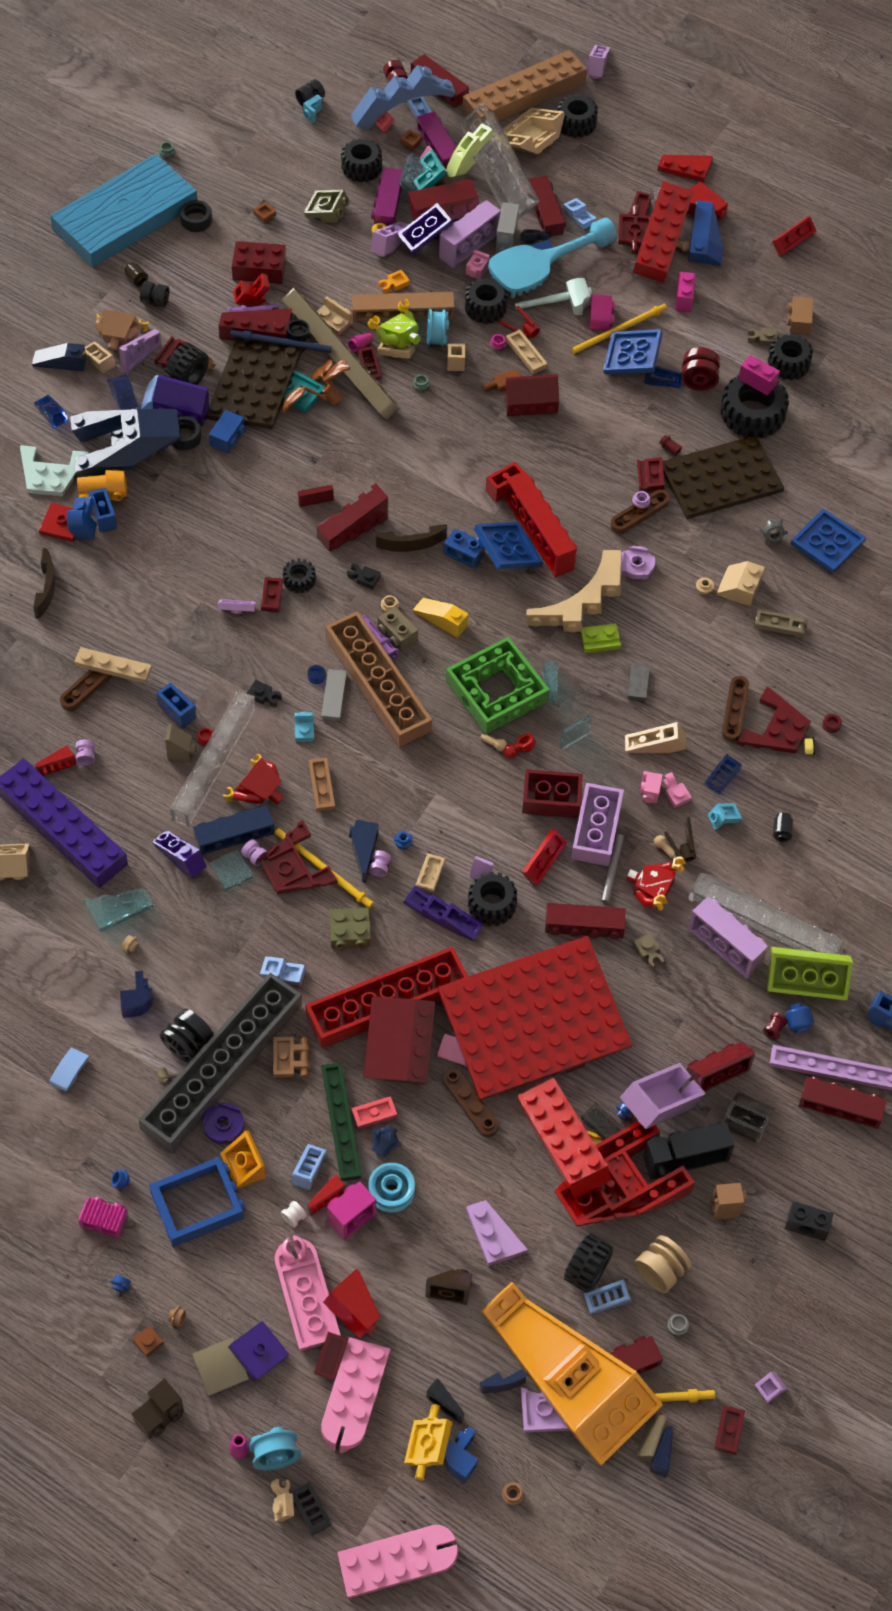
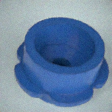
M400 831L399 834L394 836V841L399 849H407L412 844L413 837L406 831Z
M622 1102L619 1106H616L618 1110L616 1114L624 1121L627 1118L632 1120L633 1113L625 1106V1103Z
M116 1170L112 1175V1186L118 1190L128 1186L130 1176L126 1170Z
M115 1275L114 1280L110 1281L111 1284H114L112 1288L118 1292L124 1293L125 1290H130L131 1281L123 1276Z

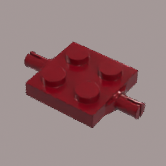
M638 205L632 206L631 214H619L618 244L632 245V254H634V249L635 254L638 253V246L642 244L651 217L650 215L639 214Z

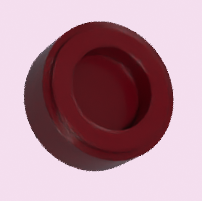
M828 714L823 719L822 727L829 733H835L840 730L842 720L836 714Z

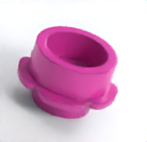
M495 334L491 339L492 341H490L491 347H494L496 350H501L507 345L505 337L501 334Z

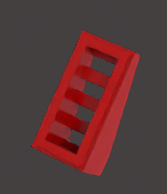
M66 745L37 762L35 769L44 776L76 765L75 755Z
M337 1174L307 1204L310 1216L328 1206L329 1202L335 1197L339 1198L344 1194L345 1185Z

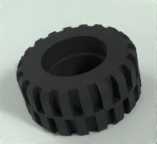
M739 375L737 378L731 379L725 386L720 409L722 420L726 423V426L730 430L733 429L734 433H740L746 438L748 436H757V438L761 436V438H764L768 434L776 433V430H779L785 421L789 405L788 392L785 391L786 388L783 384H779L780 381L778 380L777 385L767 396L738 379ZM758 401L767 408L762 410L750 409L743 405L742 402Z

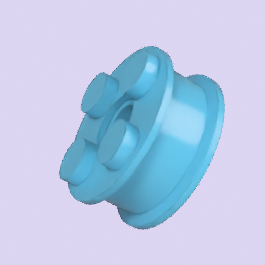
M429 309L427 347L430 344L440 345L441 348L447 346L446 330L449 329L448 312L445 310L433 312L432 309Z
M385 1163L372 1172L369 1178V1192L376 1198V1208L387 1213H397L406 1209L411 1204L414 1198L415 1181L408 1168L398 1163ZM388 1185H395L397 1189L391 1191L386 1187Z
M275 1427L270 1432L252 1437L249 1448L255 1455L253 1460L254 1468L262 1471H271L285 1468L297 1462L301 1457V1451L296 1448L297 1434L290 1430H283V1427Z

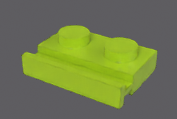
M616 623L582 627L580 635L585 653L621 649Z

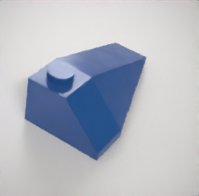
M697 200L688 262L721 266L723 245L713 202Z

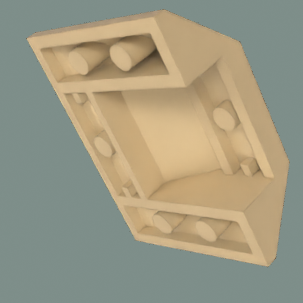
M530 108L489 139L488 142L514 150L540 154L543 149L552 145L559 138L565 113L562 111Z

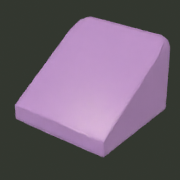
M475 856L470 871L471 878L475 879L477 876L481 878V874L486 873V875H489L490 872H493L492 862Z
M775 1371L768 1373L755 1384L767 1403L788 1390Z

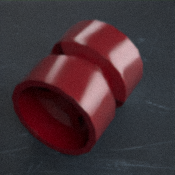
M391 60L383 67V73L388 83L393 76L408 78L399 60Z

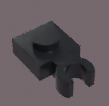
M524 229L520 234V241H526V243H534L537 240L545 241L551 238V231H540L537 229Z
M351 564V570L355 572L347 571L348 578H357L358 584L372 590L381 578V572L364 566L362 570L357 564Z
M256 679L246 693L247 698L261 704L268 701L272 707H277V701L273 700L274 698L282 699L280 692H272L271 686Z

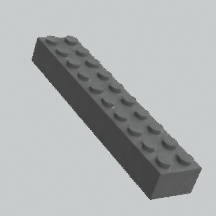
M270 972L139 1119L140 1130L173 1153L203 1119L205 1112L219 1101L302 1006V994ZM220 1043H222V1049H218Z

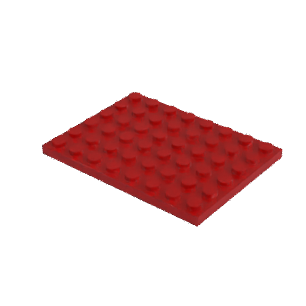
M588 936L437 988L479 1100L632 1047L631 1040Z

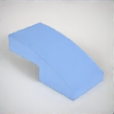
M575 198L563 204L568 215L583 230L597 221L596 217L587 211L586 204Z
M265 956L260 975L266 977L271 972L286 984L301 986L306 967L301 964L286 963L283 958Z
M71 1047L54 1071L49 1084L67 1092L77 1080L78 1073L88 1062L89 1055Z

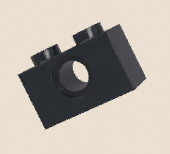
M793 1201L784 1229L825 1241L830 1231L834 1213Z

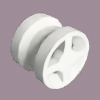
M295 1201L290 1203L288 1209L280 1212L283 1219L292 1228H295L300 1220H304L307 1217L304 1209Z

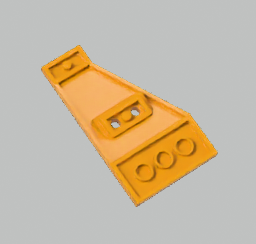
M511 1282L480 1311L570 1431L598 1465H602L663 1406L635 1370L529 1301L514 1283ZM582 1363L586 1364V1369L584 1371L581 1370ZM567 1378L570 1379V1384L568 1386L565 1384V1380Z

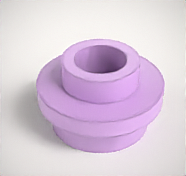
M639 491L633 496L632 502L638 508H646L650 504V497L646 492Z

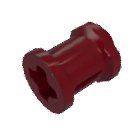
M772 1013L770 1016L771 1020L768 1026L763 1028V1032L767 1037L777 1040L780 1037L782 1027L787 1024V1019L779 1013Z

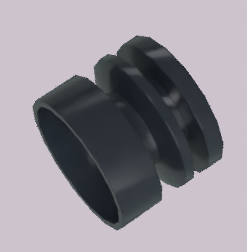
M184 1008L174 1018L175 1024L169 1023L159 1036L163 1044L175 1056L186 1063H190L194 1056L199 1053V1047L203 1048L214 1036V1033L199 1015Z

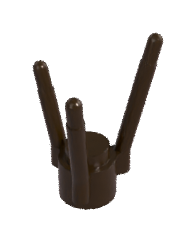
M687 817V822L685 823L687 843L680 845L679 850L668 832L665 831L664 834L673 848L676 858L682 857L685 862H690L696 859V853L693 845L690 817Z

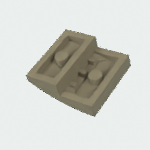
M233 1337L192 1353L208 1396L249 1380L246 1369L228 1348L234 1342Z

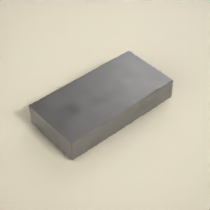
M631 665L627 699L646 701L650 667Z

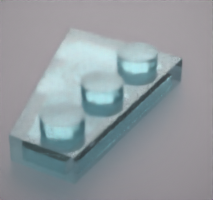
M413 153L407 156L398 183L409 192L418 190L414 180L424 172L420 159Z
M145 888L124 891L112 896H108V894L100 895V898L90 899V897L83 898V902L100 932L154 907Z

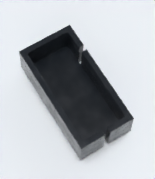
M715 1122L704 1128L694 1127L683 1133L680 1131L673 1132L668 1138L652 1137L647 1141L643 1158L651 1180L663 1177L681 1166H684L689 1171L729 1161L734 1148V1142L727 1122L721 1124L720 1122Z

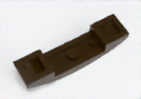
M447 524L429 526L428 533L395 537L394 531L377 533L376 547L395 552L426 549L447 538Z
M43 548L41 568L42 573L46 574L43 593L35 594L33 606L35 618H40L47 610L55 590L53 562L47 548Z

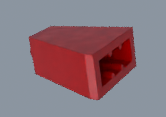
M701 181L690 188L694 193L687 214L695 215L696 201L698 200L713 202L717 221L727 215L728 203Z
M356 1268L327 1296L323 1303L360 1339L365 1333L369 1336L378 1327L375 1323L380 1318V1315L360 1271Z

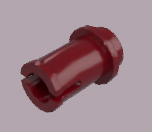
M664 435L659 442L662 448L665 447L675 456L682 450V446L674 442L670 436Z

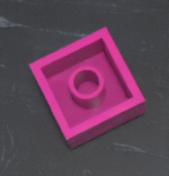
M360 1181L356 1185H350L341 1197H335L329 1202L327 1207L328 1223L343 1240H346L376 1215V1198Z

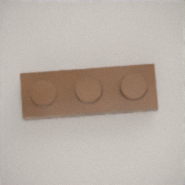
M327 757L308 760L316 812L335 810Z

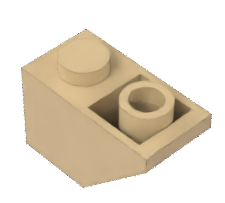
M448 342L447 371H464L465 343Z

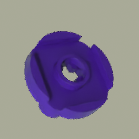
M219 1103L215 1107H210L203 1116L204 1134L215 1143L229 1145L244 1130L243 1115L238 1107L233 1104ZM226 1119L228 1126L220 1127L218 1122Z

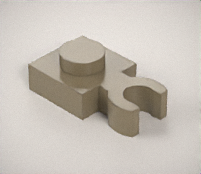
M761 327L760 331L753 328L748 329V335H752L748 336V342L754 343L759 341V345L771 346L773 340L777 339V329Z
M651 933L633 941V945L641 959L648 958L650 969L653 970L655 967L653 961H658L661 966L663 965V957L657 954L660 952V947Z

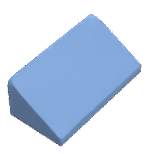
M158 375L148 383L141 409H153L152 401Z

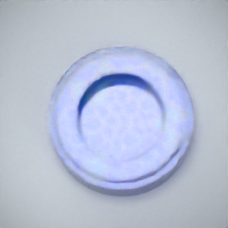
M320 665L311 666L307 671V678L313 684H320L326 679V671Z

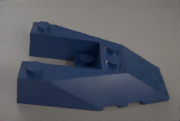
M177 409L87 411L71 416L72 432L80 442L111 433L112 446L74 458L75 470L79 477L106 475V470L127 471L133 469L141 460H148L157 450H164L181 439Z

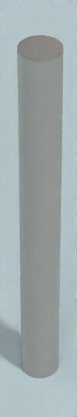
M621 834L616 835L601 900L604 904L609 903L624 839V836Z

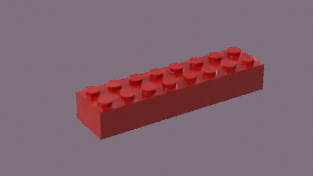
M452 946L305 1005L306 1017L321 1048H325L368 1030L372 997L418 999L437 1003L442 1001L437 990L439 986L468 977Z

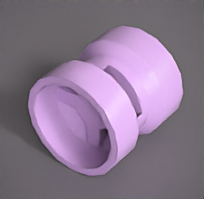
M84 739L76 742V751L78 752L76 754V762L79 765L87 766L95 762V754L93 753L95 744L93 741Z
M254 839L248 841L241 850V854L245 858H249L255 867L261 865L259 860L267 853L264 848L259 847V844Z
M376 850L372 853V863H370L368 871L374 876L385 877L388 873L387 865L390 864L391 855L385 851Z

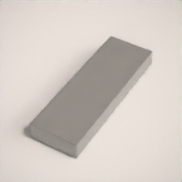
M328 669L321 719L340 721L347 671Z

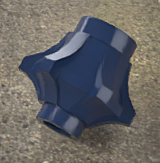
M389 1125L381 1129L373 1128L374 1141L371 1150L386 1157L393 1149L401 1147L402 1143L396 1134L398 1130Z

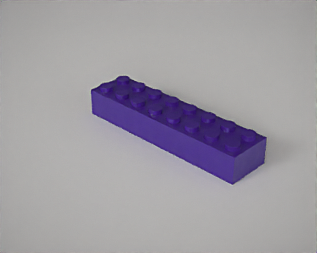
M24 758L0 776V796L98 888L102 887L128 865L126 853Z

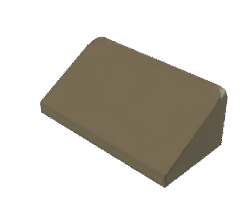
M651 1416L648 1419L636 1453L637 1458L649 1463L652 1462L667 1416Z

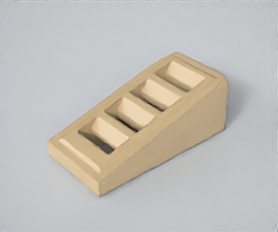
M95 341L85 347L86 357L103 374L116 367L114 356Z

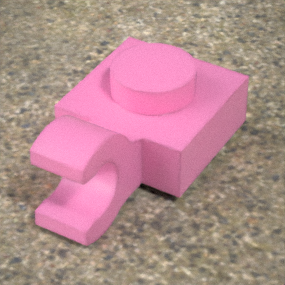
M672 772L666 774V779L663 781L668 789L665 794L673 807L677 808L690 802L692 797L684 784L680 783L677 785Z

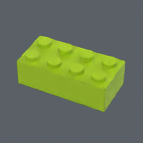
M771 947L766 980L767 991L848 1001L853 966L852 958L848 955Z

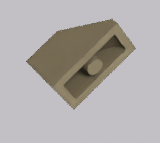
M168 724L165 738L168 760L191 762V756L195 755L196 744H193L192 736L173 724Z

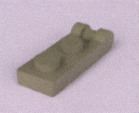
M758 609L754 628L794 635L798 639H803L806 633L804 628L807 627V619Z

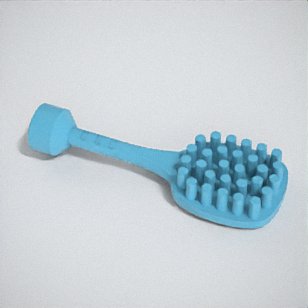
M603 218L591 224L589 234L557 247L540 250L529 245H519L503 250L490 259L488 268L490 274H492L493 281H497L507 292H510L511 298H515L516 292L518 296H521L523 291L528 293L530 289L535 290L536 286H542L543 281L549 277L550 265L555 260L591 243L601 248L613 244L617 240V231L609 218Z

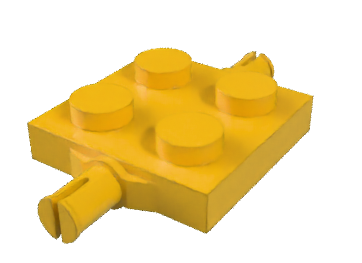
M436 1404L431 1405L428 1418L414 1420L404 1463L409 1466H417L415 1475L417 1480H424L427 1467L443 1465L452 1422L448 1419H438L440 1406Z

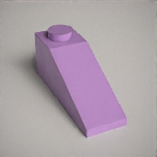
M594 46L589 55L586 75H590L594 79H599V77L603 76L610 47Z
M397 222L373 231L370 251L375 252L376 255L381 257L393 253L403 242L398 233L406 228L408 224Z

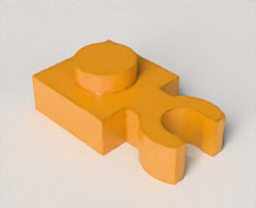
M402 270L387 275V280L383 279L378 282V287H383L384 294L390 292L392 288L397 291L410 285L409 278Z

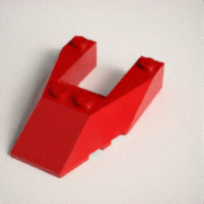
M638 1121L595 1145L608 1165L612 1178L611 1181L575 1199L564 1181L558 1186L555 1194L577 1227L643 1214L673 1203L692 1192L695 1182L684 1166L648 1185L630 1159L631 1156L646 1148L649 1139L660 1135L656 1125L645 1129Z

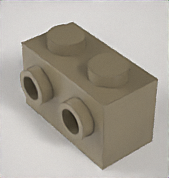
M395 606L378 617L377 628L382 635L391 640L393 647L403 651L418 640V629Z

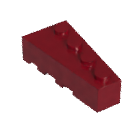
M292 309L222 312L218 325L219 339L235 341V337H230L231 330L242 332L246 330L252 331L254 334L288 339L287 326L292 321Z
M376 483L371 486L372 490L367 494L361 493L358 496L359 500L352 505L350 503L345 505L340 514L334 513L317 526V538L328 551L339 548L347 541L355 539L358 535L368 532L374 526L382 524L388 519V496Z

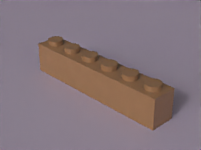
M453 292L352 295L353 321H369L373 316H378L380 321H388L400 313L404 314V312L398 310V304L401 301L404 305V300L408 299L410 302L408 310L412 312L415 320L428 319L429 309H432L433 312L445 310L448 312V319H454Z

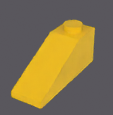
M423 598L413 609L415 614L456 638L468 627L469 613L453 604Z

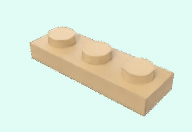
M521 330L506 336V342L532 374L547 368L548 363Z

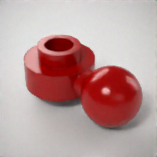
M530 733L523 734L516 740L515 745H506L503 754L506 758L513 759L517 756L518 751H531L536 745V740Z

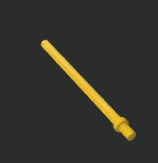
M667 305L654 306L652 310L571 348L573 354H576L611 337L612 332H622L653 316L657 317L661 312L667 310Z
M278 828L274 833L281 840H283L286 835V833L282 831L280 828ZM299 843L294 845L298 853L319 870L327 867L326 864ZM332 870L337 879V884L354 896L358 903L364 904L369 909L374 905V902L366 897V893L357 890Z

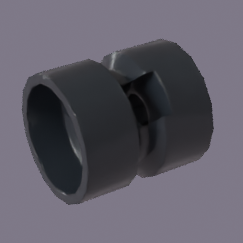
M317 79L309 81L306 85L301 86L295 91L296 99L302 107L303 103L317 94L322 99L325 97L324 87Z
M144 281L140 291V301L146 304L154 303L155 306L165 308L168 303L170 288L166 285L158 284L156 286L154 282Z
M301 319L292 320L287 326L288 339L310 343L308 323Z

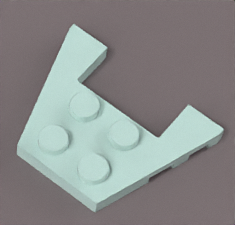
M20 445L28 493L63 497L77 474L74 458L89 454V452L73 451L70 465L35 462L36 447Z

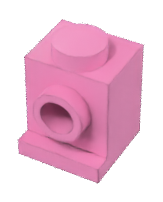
M474 250L472 257L466 265V275L481 280L488 270L490 255Z
M644 771L640 793H643L642 801L646 803L658 802L663 774Z

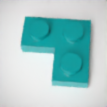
M430 150L420 159L425 171L414 180V183L418 190L429 188L448 173L433 150Z

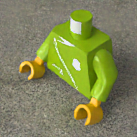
M408 299L404 300V305L401 301L398 304V310L404 312V314L400 313L380 326L378 325L380 323L378 316H373L369 320L368 327L376 330L380 342L398 348H404L411 343L417 345L420 342L421 337L418 335L419 326L412 312L408 310L410 304Z

